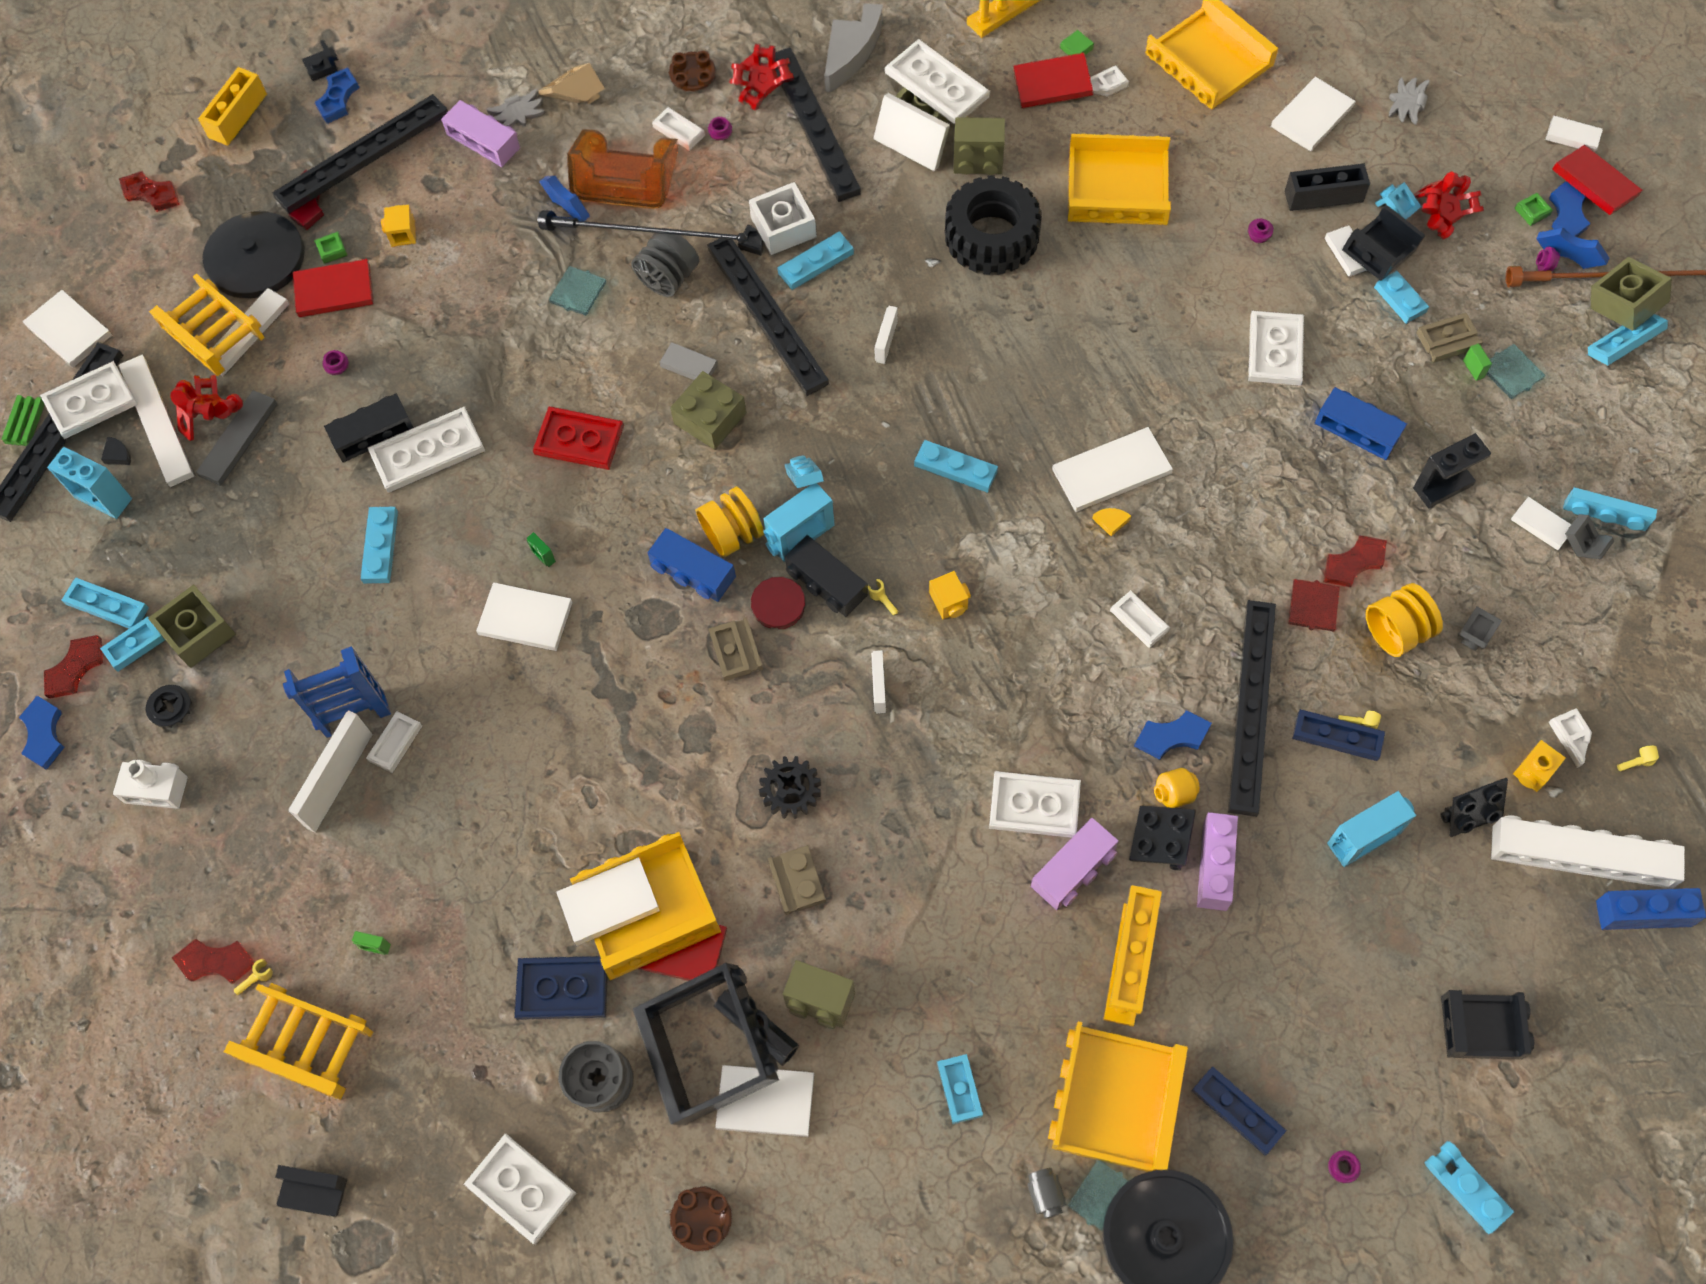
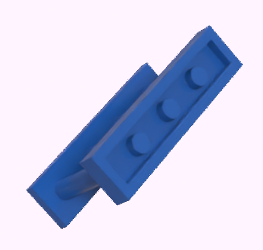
M352 646L341 650L344 661L340 662V666L301 680H298L290 669L284 671L287 682L283 683V687L288 699L293 698L311 719L315 730H320L326 738L332 736L329 723L342 719L348 711L358 713L366 709L370 711L375 710L380 718L391 714L384 690ZM341 677H345V678H343V679H341V680L332 682V683H330V684H327V685H324V686H322V687L313 689V690H311V691H307L308 689L314 688V687H316V686L325 684V683H327V682L336 680V679L341 678ZM353 687V689H351V690H349V691H346V692L340 693V694H338V695L332 696V697H330V698H327V699L321 700V701H319V702H316L317 700H320V699H322V698L331 696V695H333V694L339 693V692H341V691H344V690H347V689H350V688ZM360 698H361V700H358V701H356V702L347 704V705H345V706L339 707V708H337V709H334V710H331V711H328V712L325 713V711H327V710L333 709V708H335V707L341 706V705H343V704H346V703H349V702H352V701H354V700H357V699H360Z

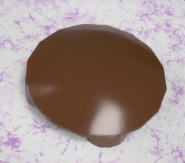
M703 50L674 54L669 68L671 82L677 88L684 91L695 92L703 90L712 83L716 74V68L710 58V54Z
M707 1186L694 1187L690 1190L682 1191L674 1203L670 1214V1228L674 1239L684 1248L695 1252L709 1251L720 1245L728 1235L732 1224V1210L727 1199L718 1190Z

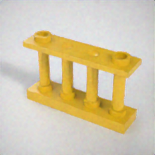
M980 0L979 10L967 17V25L983 38L1040 0H993L990 3L989 0Z
M195 274L193 278L200 286V289L172 311L164 312L160 307L155 306L149 312L164 331L218 377L225 371L219 362L224 353L250 332L261 341L265 337L259 330L261 324L252 314L249 316L245 315L218 292V288L210 279L204 280L198 274ZM208 296L213 300L188 322L178 324V319ZM223 308L227 312L200 336H192V331L218 310ZM235 320L242 324L216 347L206 348L209 341Z
M1134 885L1130 887L1128 903L1123 904L1103 1019L1105 1021L1134 1027L1136 1013L1141 1014L1162 891Z
M271 983L269 988L258 984L256 990L267 996L246 1040L242 1039L240 1044L229 1040L224 1053L341 1100L346 1088L337 1084L340 1079L337 1076L358 1032L369 1037L372 1036L373 1031L365 1026L367 1021L352 1014L347 1019L286 995L287 989ZM280 1001L292 1006L293 1009L272 1051L269 1050L267 1055L257 1052L259 1048L257 1043ZM308 1012L320 1017L300 1060L295 1061L293 1066L285 1063L286 1057L283 1055L304 1013ZM331 1022L346 1027L347 1029L326 1072L322 1071L320 1076L310 1073L312 1070L310 1065Z

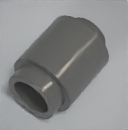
M1052 1168L1042 1169L1029 1174L1028 1179L1030 1183L1027 1186L1036 1214H1043L1045 1219L1062 1214L1061 1207L1067 1204L1057 1174H1053Z

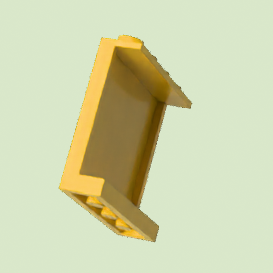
M1203 0L1200 10L1160 38L1156 39L1149 35L1145 53L1151 60L1158 63L1167 74L1172 75L1185 89L1192 92L1201 103L1206 104L1212 110L1271 68L1275 63L1278 47L1221 0Z
M1071 134L1069 147L1068 222L1168 225L1171 211L1168 187V149L1170 137Z
M679 832L666 834L654 843L647 846H638L626 855L610 858L603 865L593 869L582 870L577 876L570 878L572 885L638 857L644 868L660 911L594 939L601 957L602 966L610 980L721 932Z
M1078 1021L1075 1030L1069 1029L1066 1047L1071 1048L1069 1060L1063 1059L1060 1077L1065 1078L1063 1090L1057 1089L1054 1108L1059 1109L1057 1121L1051 1120L1048 1139L1053 1140L1052 1149L1145 1172L1167 1170L1188 1047L1175 1044L1172 1048L1082 1027V1022Z

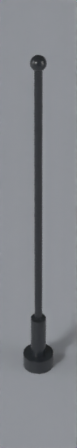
M542 210L537 220L539 228L545 231H553L556 226L568 228L585 226L737 240L739 243L747 241L745 233L733 235L578 221L577 218L559 217L554 211Z

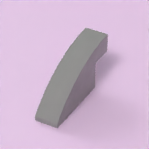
M864 3L861 21L833 20L824 75L826 92H832L849 80L871 55L880 36L883 24L882 4Z

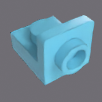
M1405 182L1397 187H1394L1393 184L1388 186L1380 193L1382 197L1375 202L1377 207L1385 203L1404 219H1408L1422 207Z

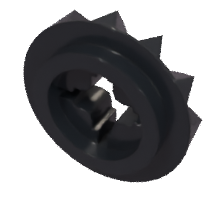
M165 685L156 689L146 702L145 710L148 719L160 728L162 726L172 728L173 724L177 722L183 723L185 715L190 714L189 707L192 701L188 695L189 693L177 685ZM164 700L173 704V713L166 710Z

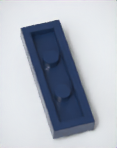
M1300 709L1297 714L1292 739L1378 761L1381 756L1385 731Z
M1213 1066L1191 1091L1265 1156L1287 1131Z

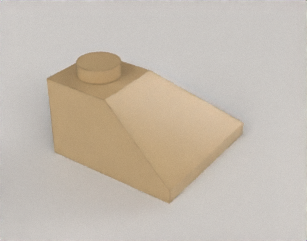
M590 63L573 67L538 90V94L544 97L577 103L587 101L590 104L600 97L599 92L605 88Z

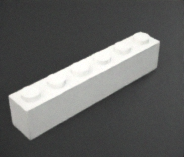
M1512 815L1501 817L1493 825L1492 860L1670 889L1675 888L1684 881V846L1673 845V842L1669 840L1648 841L1642 840V837L1638 835L1616 836L1607 830L1591 832L1582 830L1581 827L1576 825L1560 827L1552 825L1549 821L1537 820L1529 822Z

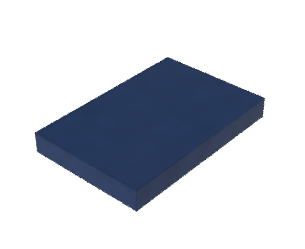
M601 957L518 958L514 1018L516 1020L606 1018L608 976L602 966Z

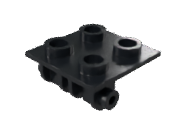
M1507 777L1453 797L1452 806L1446 807L1444 812H1441L1443 822L1450 823V837L1461 833H1468L1474 828L1487 823H1494L1503 817L1508 784Z
M1140 806L1129 860L1170 864V869L1180 871L1182 866H1186L1196 810Z

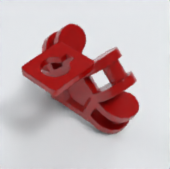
M755 44L754 53L741 64H732L731 66L734 72L733 79H730V84L745 87L738 101L742 104L746 102L751 105V109L754 111L759 108L763 99L782 83L794 79V75L790 73L788 67L790 65L789 59L775 62V46L769 45V48L761 47V44ZM761 57L768 58V64L760 63ZM777 69L780 70V74H781L780 77H778V75H777V72H776ZM743 71L749 72L748 81L742 80ZM754 90L759 94L755 97L750 93Z
M1450 171L1442 180L1427 184L1413 194L1416 199L1424 196L1427 198V203L1422 205V212L1431 215L1427 222V227L1430 230H1437L1438 236L1441 239H1447L1453 233L1455 228L1453 224L1463 216L1484 211L1483 206H1480L1479 197L1482 196L1481 191L1464 194L1471 184L1469 176L1463 175L1459 177L1456 172ZM1468 200L1470 209L1461 210L1460 201Z
M210 375V378L194 376V388L190 382L181 380L170 393L171 400L176 405L178 431L189 441L194 440L193 418H196L198 414L203 415L204 420L209 421L214 417L225 419L232 413L240 411L243 407V401L237 394L229 395L226 400L218 395L216 375ZM211 388V394L202 395L201 389ZM184 417H185V422H186V424H187V429L185 428V425H184V421H183V418H184Z

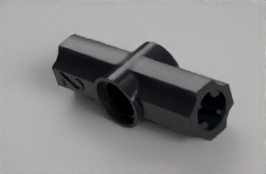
M728 988L718 997L714 1008L744 1033ZM757 1009V1019L764 1022L763 1028L767 1033L768 1041L766 1044L768 1050L776 1061L783 1066L790 1061L800 1046L774 1024L763 1011Z

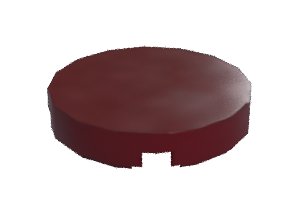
M771 577L762 581L754 589L751 596L752 613L755 619L764 627L770 629L771 627L778 628V630L786 629L795 625L803 616L805 595L801 587L792 579Z

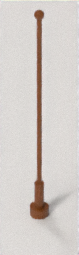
M1509 266L1506 270L1505 281L1507 287H1520L1522 282L1551 281L1552 278L1603 277L1608 272L1552 273L1551 271H1523L1521 266ZM1706 270L1658 271L1666 276L1706 275Z

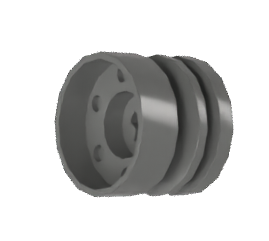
M654 233L648 240L647 247H643L640 250L639 254L633 258L631 265L634 273L644 285L661 296L671 297L681 287L684 278L690 276L700 261L693 246L681 235Z
M585 1041L574 1046L564 1056L559 1067V1084L563 1094L572 1103L593 1112H609L618 1108L629 1097L633 1087L634 1073L629 1060L618 1050L599 1041ZM601 1074L606 1076L604 1082L600 1081L597 1083L594 1081L596 1076H601Z

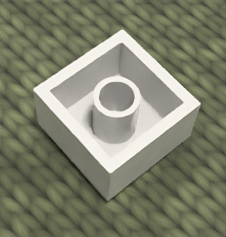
M795 182L749 200L751 219L771 255L816 238L815 218Z

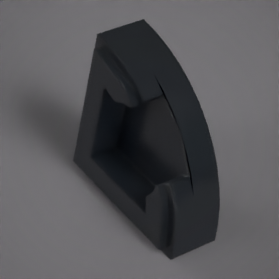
M747 225L743 232L747 235V241L745 243L738 242V248L761 256L763 253L762 238L756 228Z
M107 437L101 460L105 464L130 465L131 456L124 444L118 439Z

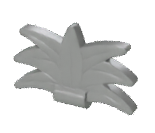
M1400 78L1398 93H1392L1389 96V99L1394 101L1389 111V117L1398 112L1400 121L1404 122L1409 113L1411 121L1414 125H1417L1418 112L1424 110L1428 96L1424 92L1429 86L1430 80L1422 82L1416 88L1417 78L1410 80L1406 86L1403 78Z
M537 89L524 96L519 97L517 94L505 99V103L500 106L486 109L487 113L497 115L494 118L499 123L510 127L514 126L517 122L525 127L527 118H535L545 114L544 109H538L543 103L542 98L534 100L538 95Z

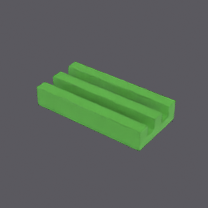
M17 395L1 439L5 444L28 445L35 434L45 405L41 397L34 399L32 396L24 398L21 395ZM33 406L32 412H31L30 417H29V420H28V415H29L30 409H31V407ZM26 428L25 431H24V434H23L22 439H20V438H21V435H22V432H23V429Z

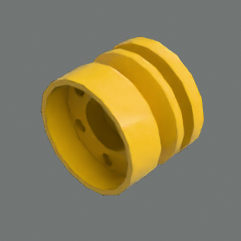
M737 486L729 490L730 496L726 493L720 495L723 508H720L711 500L695 509L703 531L722 558L740 549L737 536L749 544L753 542L752 535L756 539L764 535V529L756 508Z
M1415 583L1406 584L1400 590L1392 592L1390 597H1383L1368 605L1366 609V621L1371 634L1379 646L1394 657L1402 656L1414 649L1418 643L1427 642L1429 638H1434L1443 630V620L1435 601L1426 590Z

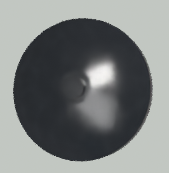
M267 211L247 212L225 221L211 234L204 247L203 266L209 279L223 293L244 299L259 298L267 288L276 292L293 279V272L300 270L304 260V243L296 227L285 217Z
M1154 1170L1142 1173L1129 1180L1112 1198L1104 1216L1102 1228L1104 1252L1111 1270L1122 1284H1219L1228 1270L1233 1253V1230L1228 1213L1217 1195L1206 1184L1191 1175L1175 1170Z

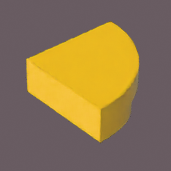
M1107 508L1094 513L1092 519L1112 536L1131 520V515L1120 509Z

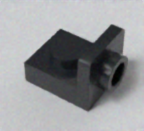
M324 40L320 41L323 51L302 59L312 82L338 72L335 61L339 59L334 48H328Z

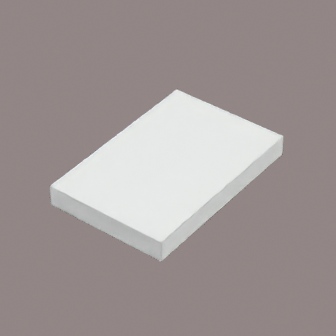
M1315 77L1272 121L1271 127L1309 151H1312L1354 107L1355 100Z
M887 93L883 97L874 140L935 171L940 164L950 125Z
M63 290L59 291L22 321L28 329L72 368L86 358L98 342L103 344L112 336L107 328Z
M1261 311L1251 312L1248 381L1289 385L1302 384L1304 315Z
M114 361L40 395L64 439L138 405Z
M493 583L476 631L481 636L557 651L572 600L571 598Z
M995 771L989 829L1072 838L1077 833L1081 780Z
M639 857L556 892L576 946L660 911Z
M722 1065L719 1095L760 1076L757 1068ZM788 1070L776 1071L779 1081L718 1109L715 1128L718 1130L809 1137L814 1073Z
M506 1133L464 1183L467 1188L534 1245L538 1243L576 1195L573 1189Z

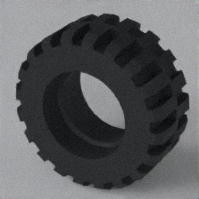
M995 175L988 176L987 179H982V177L975 178L973 183L967 182L962 185L961 191L959 189L956 190L951 196V200L948 201L945 213L946 246L949 247L952 257L957 258L959 264L963 267L969 266V270L977 273L979 270L983 271L985 275H990L991 272H997V275L1005 274V271L1009 269L1014 271L1019 268V264H1026L1030 260V256L1034 255L1037 250L1042 213L1039 209L1040 204L1037 198L1033 197V193L1027 187L1024 189L1023 184L1016 180L1012 182L1010 178L1002 176V179L995 178ZM998 217L1008 221L1014 227L1003 233L989 234L976 229L972 224L982 218Z

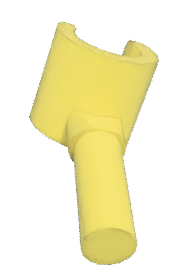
M876 579L879 589L872 590L868 585L870 598L875 601L880 600L893 616L896 615L899 611L885 595L884 583L880 579Z
M1367 711L1364 718L1339 715L1338 719L1377 729L1381 715L1375 711Z
M1652 745L1640 748L1641 757L1618 764V770L1623 771L1642 764L1643 766L1654 765L1659 758L1657 747Z
M260 959L253 964V974L233 990L236 995L241 994L258 980L267 981L272 977L273 971L271 968L263 973H259L260 969L267 965L266 960Z

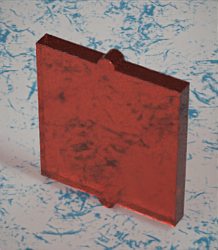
M1294 579L1288 624L1308 627L1309 630L1320 629L1334 632L1336 629L1340 586L1323 584L1318 580L1310 582Z

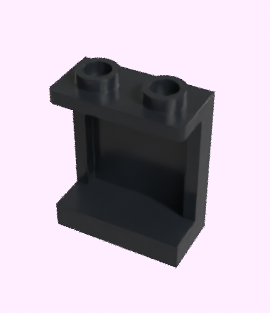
M1386 205L1382 208L1379 215L1362 230L1357 228L1351 233L1342 251L1382 281L1415 253L1425 234Z
M1474 433L1431 455L1413 489L1429 509L1472 487L1476 480L1467 468L1489 458L1491 452L1479 436Z
M1449 990L1441 996L1447 1058L1522 1060L1531 1054V1051L1534 1049V1036L1532 1032H1529L1528 1028L1530 1005L1528 1001H1525L1524 992H1516L1514 995L1462 994V990Z

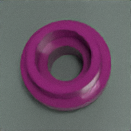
M715 117L708 126V133L715 140H725L732 134V125L724 117Z
M1255 219L1248 226V234L1251 240L1256 243H1264L1273 235L1274 227L1266 219Z
M1548 246L1538 253L1536 264L1539 271H1553L1556 268L1560 259V253L1555 251L1554 247Z
M331 350L324 355L322 365L328 374L339 375L346 371L349 366V360L344 353L338 350Z
M1341 1150L1330 1157L1328 1170L1336 1181L1346 1184L1355 1181L1359 1177L1361 1165L1359 1159L1353 1153ZM1340 1162L1347 1163L1349 1167L1348 1173L1340 1171Z

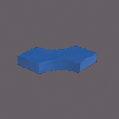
M348 67L326 77L328 88L325 94L315 101V105L326 124L348 115L346 109L347 101L351 94L360 88Z
M545 176L539 181L551 200L563 207L572 218H577L578 221H585L590 217L578 196L568 191L556 176Z
M1566 181L1555 189L1549 197V200L1555 205L1557 210V219L1551 227L1553 229L1565 228L1570 234L1578 237L1591 224L1582 212V203L1586 196Z
M1565 228L1539 232L1537 236V241L1543 250L1548 246L1554 247L1555 251L1560 253V256L1575 261L1583 269L1607 265L1609 261V256L1598 240H1585L1575 237Z
M36 696L19 716L25 723L28 731L27 743L21 754L47 770L65 748L58 741L56 735V725L62 715V711Z
M1187 710L1180 718L1173 722L1155 723L1148 720L1134 747L1159 760L1166 752L1177 747H1189L1198 750L1212 723Z

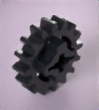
M783 756L782 764L773 760V769H764V774L767 778L759 779L760 785L763 786V788L759 789L760 797H765L763 799L764 806L772 805L771 813L773 815L781 811L783 819L787 817L788 813H792L794 819H797L798 811H802L807 815V806L816 807L817 803L814 797H821V790L816 788L821 786L820 778H815L817 776V769L812 768L809 770V761L807 760L799 764L798 756L794 757L793 762H788L787 757ZM805 778L809 782L808 791L806 790V787L803 786ZM772 784L778 789L775 797L771 792Z

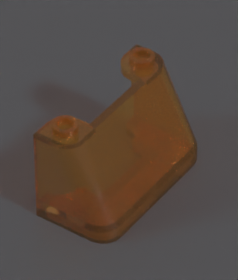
M582 129L567 153L570 192L576 194L581 201L652 209L660 208L668 196L678 154V139L661 138L657 140L652 155L607 150V141L601 132Z

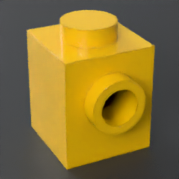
M409 204L385 207L384 218H381V226L391 246L416 244L415 218Z
M955 571L929 581V594L943 620L948 617H959L965 610H968V599L971 598L967 585L965 583L961 584Z
M1540 740L1513 775L1518 778L1523 786L1538 792L1566 757Z

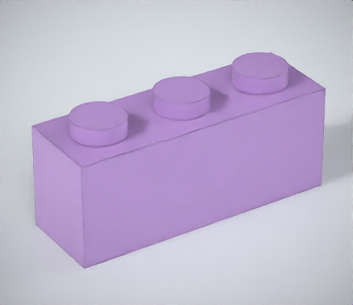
M461 100L441 119L446 134L501 167L520 149L517 133L512 127L502 125L493 116H487L474 105H468Z
M1208 812L1203 822L1197 907L1227 911L1233 901L1238 816Z
M1091 818L1032 878L1031 888L1056 910L1063 904L1068 907L1078 896L1076 890L1082 884L1088 886L1098 875L1095 870L1102 863L1107 866L1115 858L1118 840L1095 819Z

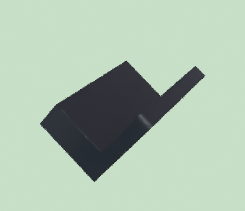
M278 1165L275 1178L283 1181L277 1200L278 1207L331 1217L338 1216L348 1179L339 1175Z

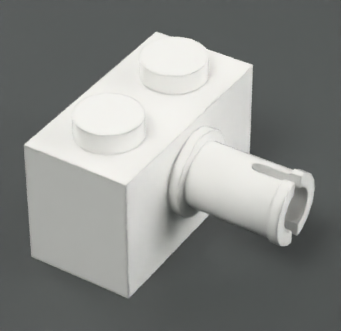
M132 760L129 763L122 762L113 795L124 804L179 809L188 777L179 769V766L172 763H162L161 766H157L143 760Z

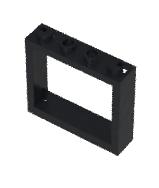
M724 963L633 1008L671 1125H686L779 1081L776 1072L778 1071L777 1061L768 1050L766 1044L768 1041L767 1033L758 1022L756 1003L748 994L745 986L747 984L746 975L738 965ZM727 982L760 1076L691 1108L660 1014Z

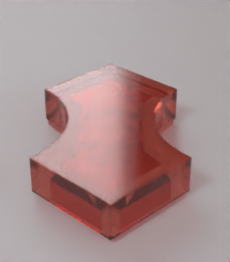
M143 171L119 178L123 195L127 202L135 200L145 201L151 204L156 212L180 205L172 181L157 182L150 180Z
M1359 535L1355 546L1351 550L1342 554H1328L1323 582L1351 587L1354 578L1359 573L1368 569H1382L1387 540Z
M94 635L70 640V648L64 659L56 666L44 670V695L48 699L77 693L79 682L86 672L103 663L102 650L100 649L102 647V638L100 636Z
M197 938L172 957L185 977L191 982L202 976L219 975L233 984L251 970L255 963L238 941L225 947L212 948L206 946Z

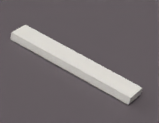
M143 354L119 364L123 378L138 404L135 407L167 484L172 487L195 477Z

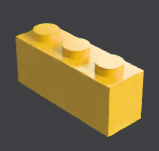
M237 67L198 118L209 139L229 146L267 95L259 75Z

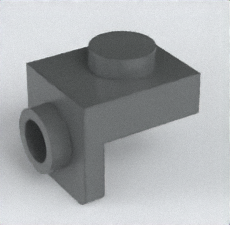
M1579 514L1565 533L1577 557L1602 559L1614 543L1612 536L1598 534L1589 515Z
M1476 606L1458 636L1463 638L1461 643L1474 651L1478 647L1484 650L1502 620Z

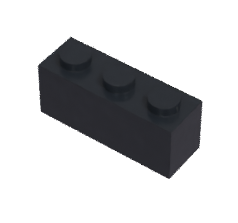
M1365 163L1290 172L1284 192L1290 211L1362 203L1369 189L1370 180Z
M397 393L384 397L376 403L359 408L347 416L337 418L331 423L324 425L342 463L368 452V447L414 428Z
M806 535L785 555L787 573L793 579H800L804 582L811 594L816 597L818 595L826 601L827 606L835 613L840 612L847 617L868 596V583L809 535Z

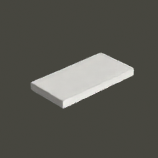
M919 39L885 67L887 75L954 124L955 117L966 118L990 97V90Z
M465 406L368 447L388 493L485 451Z
M1149 427L1056 463L1052 467L1075 512L1172 474L1173 470Z
M351 711L346 712L288 809L306 829L312 832L317 831L373 735L359 716Z

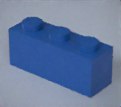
M1334 387L1323 404L1315 421L1316 425L1384 460H1387L1407 425L1397 416L1389 415L1376 408L1373 404L1366 403L1352 396L1349 392L1342 391Z
M667 528L663 530L647 552L651 567L656 572L669 574L678 584L684 587L688 585L696 589V592L705 599L712 598L719 602L736 578L733 564Z
M1700 888L1608 891L1596 900L1601 930L1693 927L1706 918Z

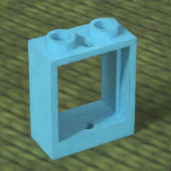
M66 447L60 450L47 467L75 499L115 519L120 516L132 500V497L106 467Z
M817 483L808 486L763 518L765 525L763 532L767 538L766 547L773 556L778 555L783 562L785 561V555L806 535L815 540L835 526L833 501Z
M1397 791L1339 825L1327 844L1343 867H1346L1400 835L1415 818L1414 807L1406 797H1403Z

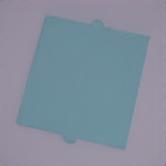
M569 266L549 298V302L565 308L566 311L571 310L587 316L606 284V279L590 274L588 270L582 271Z
M1512 344L1500 353L1496 352L1493 358L1490 359L1492 365L1487 372V375L1510 399H1513L1525 390L1530 391L1534 384L1545 377V374L1515 344Z
M1098 1159L1068 1204V1207L1086 1219L1087 1225H1094L1102 1231L1104 1216L1112 1198L1128 1180L1123 1177L1122 1172H1115Z

